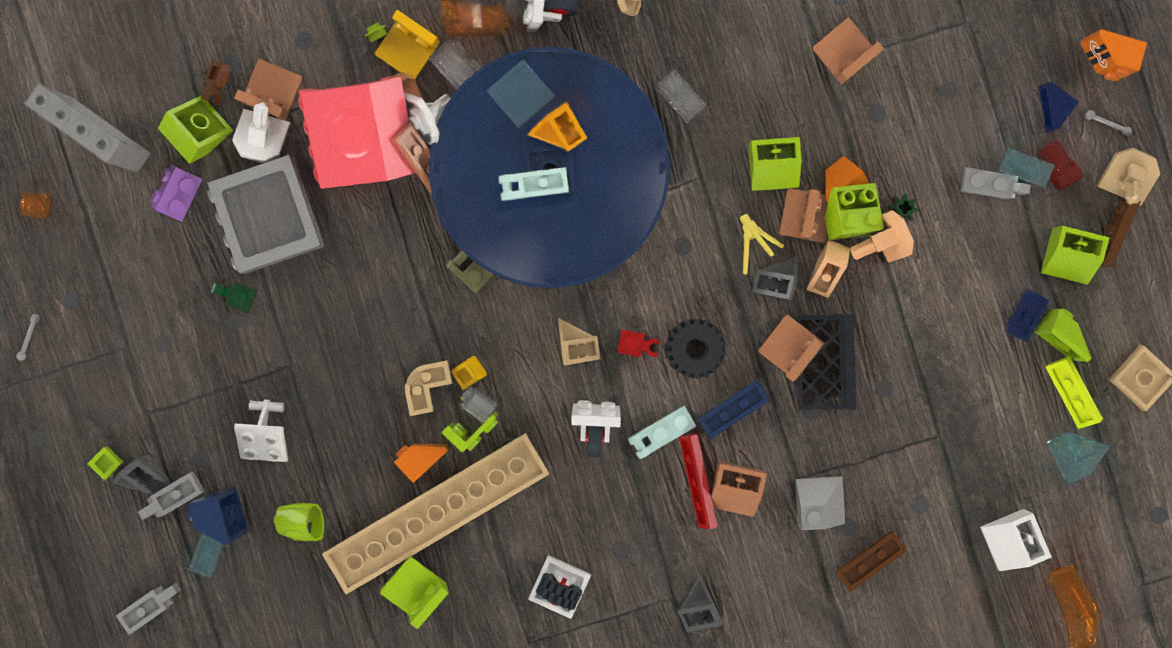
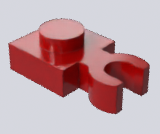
M621 329L617 353L640 357L641 351H645L649 356L656 357L658 353L651 352L650 345L652 343L660 344V341L657 339L644 341L645 334Z

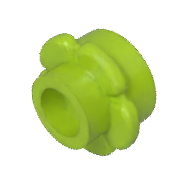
M379 22L366 28L368 33L365 34V37L368 36L371 43L388 34L385 30L386 25L381 26Z

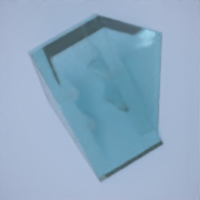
M1069 432L1047 442L1067 485L1089 476L1111 447Z

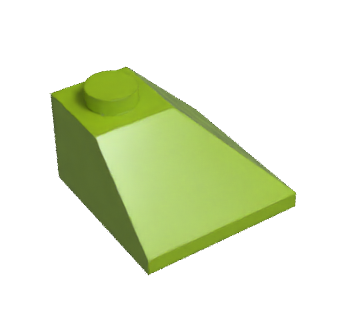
M1064 308L1051 309L1035 328L1034 332L1065 357L1070 356L1073 361L1089 362L1091 356L1079 324L1072 319L1074 316Z

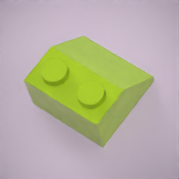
M201 96L167 111L158 127L161 133L189 164L209 154L233 132V129L208 101L202 100Z

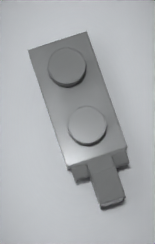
M966 167L964 168L960 191L1000 199H1015V194L1029 195L1031 185L1018 183V177H1013V175Z
M190 472L149 496L150 498L147 499L149 505L138 511L142 520L154 513L157 518L162 517L202 494L205 490L194 472Z
M177 582L166 590L162 585L158 588L156 587L117 614L116 617L130 635L169 608L174 603L171 597L182 589Z

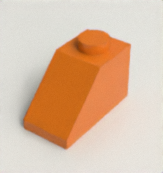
M414 443L410 447L405 445L396 453L399 458L394 463L414 483L450 447L447 444Z

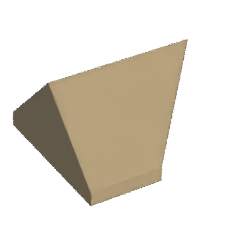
M558 318L563 364L570 365L599 360L600 353L597 336H592Z

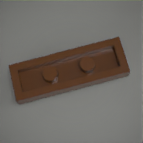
M1122 199L1117 204L1114 210V214H1116L1114 220L1105 231V236L1109 237L1104 261L1100 267H1113L1141 201L1130 205L1126 203V199Z
M891 530L835 570V573L848 591L851 592L907 552V549L894 531Z

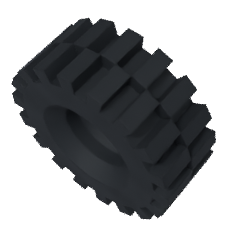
M689 319L681 322L671 330L666 340L668 361L677 372L686 377L705 378L709 374L715 373L718 370L717 368L723 364V358L726 356V341H724L722 332L718 330L717 326L706 320ZM699 339L704 343L705 352L701 357L693 358L688 354L687 345L691 340Z

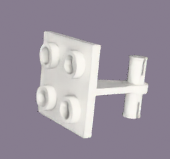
M267 399L263 402L250 400L249 410L262 412L258 425L235 424L234 426L240 459L287 462L288 454L283 427L267 426L269 412L283 413L284 403H275Z

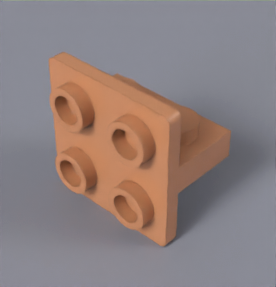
M787 189L779 234L825 243L827 229L824 217L828 204L826 202V195L820 194V191L813 189L808 191Z

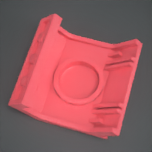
M401 77L381 78L380 81L336 88L299 90L300 97L298 102L304 114L305 121L303 125L309 138V154L313 158L315 166L313 173L320 185V189L388 181L415 173L391 139L404 126L409 124Z

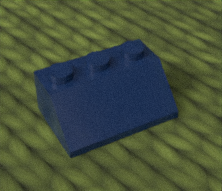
M237 486L209 493L188 504L187 516L189 521L193 522L194 528L223 545L232 543L249 531Z

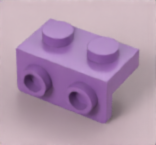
M171 164L169 169L166 168L161 176L162 185L159 190L156 189L150 202H152L151 207L154 210L182 222L202 179Z

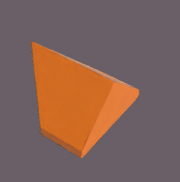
M842 156L825 170L826 202H828L831 189L834 187L869 184L864 172L845 156Z

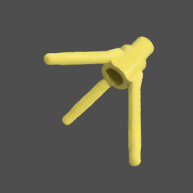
M748 214L740 217L743 224L742 229L745 232L743 234L744 275L748 273L750 240L756 238L769 256H773L774 253L762 237L780 248L784 247L781 242L757 226L754 220L751 221Z

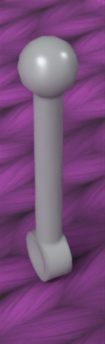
M1088 110L1084 114L1085 119L1099 121L1122 131L1125 136H1129L1132 133L1130 127H1123L1095 115L1093 110Z
M37 314L31 316V323L21 351L16 355L20 361L26 359V349L34 327L40 318Z

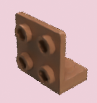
M847 18L813 46L812 50L842 85L884 50L879 42L872 46L851 19Z
M258 59L245 92L237 90L234 98L253 108L255 104L265 103L266 107L269 108L268 114L286 121L303 78L298 74Z
M786 315L761 346L759 353L787 374L786 377L794 382L825 343L792 317Z

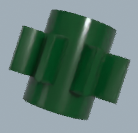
M906 193L901 196V200L897 196L892 197L894 203L887 206V208L896 212L903 219L905 217L908 221L914 220L911 214L919 211V209L914 207L916 199H907ZM903 205L904 208H907V211L902 213L899 206Z

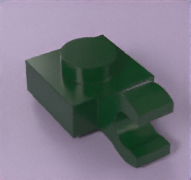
M233 282L231 288L214 283L211 289L212 293L227 297L225 305L246 313L250 312L257 294V290Z

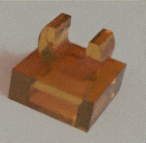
M23 192L20 216L48 219L50 195Z

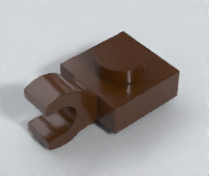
M211 61L204 81L207 85L201 94L202 100L209 101L210 95L213 94L212 104L218 106L221 104L222 94L220 93V88L224 89L225 84L228 82L231 66Z

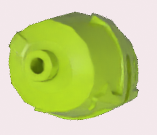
M294 503L278 507L274 516V524L278 534L296 541H319L323 539L324 517L318 504ZM308 523H312L310 533L307 528Z

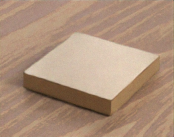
M1139 345L1108 380L1142 411H1147L1172 384V371L1144 345Z

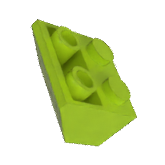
M800 137L752 140L748 144L751 191L799 188L801 172Z
M876 183L834 187L831 189L824 217L829 241L871 236L885 230Z
M1066 226L1053 227L1041 273L1088 285L1104 261L1109 237Z

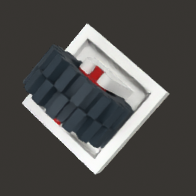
M548 555L528 600L571 619L591 574Z

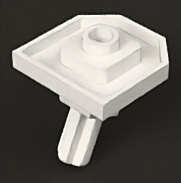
M404 93L409 124L415 127L425 143L430 145L435 141L437 143L439 132L436 124L451 98L449 95L444 94L434 103H425L422 98Z
M265 103L255 104L253 111L243 109L232 139L233 144L241 157L260 163L269 162L280 156L290 122L268 116L269 108L266 107Z

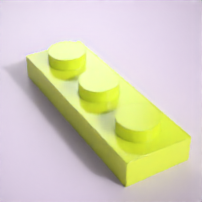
M1070 356L1049 363L1046 369L1078 429L1100 423L1103 418Z

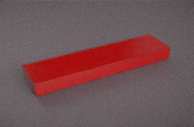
M698 435L679 436L698 527L705 529L716 528L717 522Z

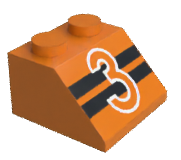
M1100 29L1082 39L1081 46L1096 73L1104 75V78L1107 80L1118 81L1140 70L1147 42Z

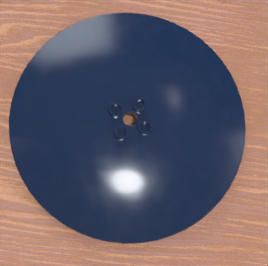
M538 47L507 54L485 65L469 77L454 93L438 120L439 138L437 143L435 141L431 144L429 159L430 185L437 212L444 227L461 250L475 263L500 278L521 285L541 288L568 287L594 280L609 273L632 256L651 233L661 214L668 190L670 173L669 151L662 123L651 102L638 85L624 72L599 57L583 51L559 47ZM564 103L569 105L587 136L586 140L568 152L566 149L527 135L545 116ZM547 164H554L556 168L566 167L568 193L501 201L503 189L502 184H499V176L541 171ZM518 182L512 183V191H519Z

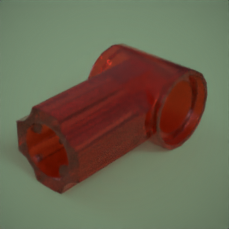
M1059 140L1046 145L1038 151L1051 172L1049 177L1057 190L1062 191L1083 178L1081 169L1074 161H1070Z

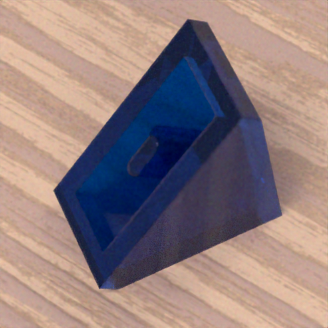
M1048 82L1039 86L1046 133L1060 129L1079 102L1053 82Z

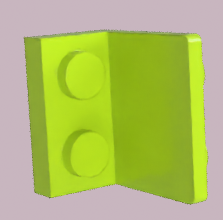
M495 411L470 438L466 435L468 430L459 422L457 424L452 422L441 433L462 453L466 448L471 451L482 439L479 435L483 431L487 434L498 423L495 418L499 414Z
M412 556L406 559L380 590L384 597L409 614L410 624L416 629L424 623L449 593L446 582Z

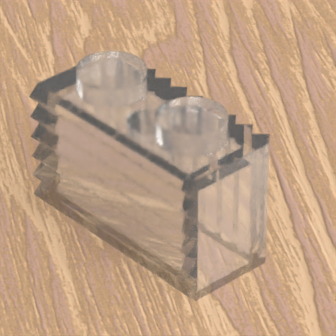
M448 39L428 59L447 81L458 90L469 77L482 67L474 59L469 61L464 54L467 51L458 41L453 44Z
M673 70L658 84L656 89L688 124L704 110L706 103L703 102V99H699L700 95H696L693 88H690V84L684 81V77H680L681 74L677 73V70Z
M472 386L468 387L460 398L463 401L460 407L482 423L489 418L499 404V400L492 397V394H488V391L485 392L484 388L481 389L480 386L475 388Z

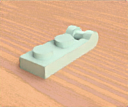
M566 167L499 176V184H502L503 189L501 201L569 192ZM513 182L519 183V191H512Z
M682 406L630 436L628 441L631 445L635 446L638 458L642 459L695 428L696 425L686 407ZM646 436H648V438L651 441V444L645 446L642 441V439Z

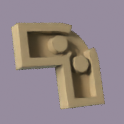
M448 360L422 365L411 372L405 384V394L410 416L434 411L430 388L453 383Z

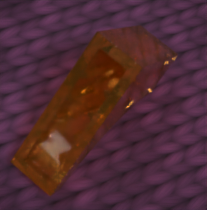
M441 0V21L449 36L506 35L505 28H510L509 13H505L504 6L477 5L459 0Z
M1073 565L1057 567L1050 572L1049 585L1055 594L1066 623L1069 648H1096L1101 611Z

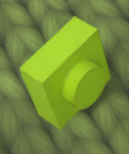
M105 446L87 464L103 480H107L124 462L108 446Z

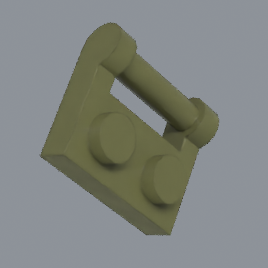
M461 250L452 261L449 260L445 265L476 294L495 274L487 271L474 261L463 272L459 266L469 256Z

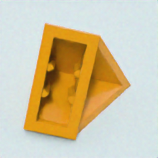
M564 103L545 116L527 134L528 136L566 149L567 152L587 139L567 103Z

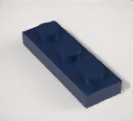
M755 380L697 418L709 438L712 439L770 401L758 381Z

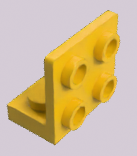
M397 10L392 16L395 24L376 50L375 55L400 73H408L416 79L440 44L437 36Z

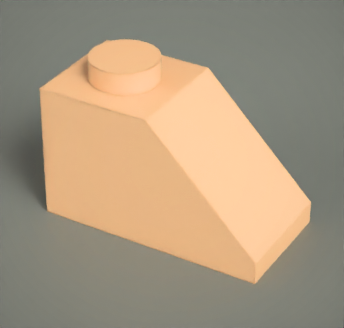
M828 240L818 257L806 290L829 298L848 265L850 248Z

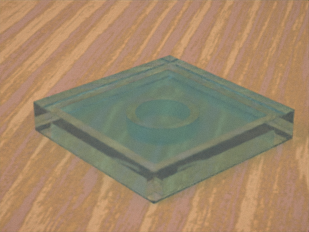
M524 59L487 90V93L518 129L555 98V95Z

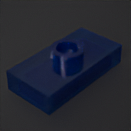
M1026 289L1004 332L1023 342H1028L1050 300Z

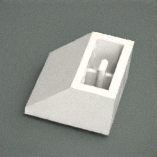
M1022 509L980 527L999 571L1030 567L1051 558L1032 512Z

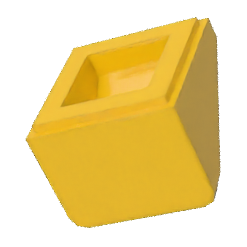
M476 356L470 357L451 370L463 391L487 375Z

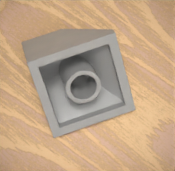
M842 476L795 479L797 526L801 530L828 529L845 524Z

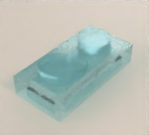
M1008 148L999 171L1045 187L1055 165Z
M201 533L188 570L209 578L213 577L224 545Z

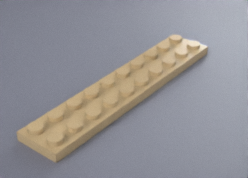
M524 433L323 552L322 555L345 594H348L550 473L529 437Z

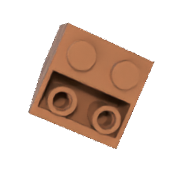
M717 460L710 490L713 508L754 517L762 498L767 473L763 470Z

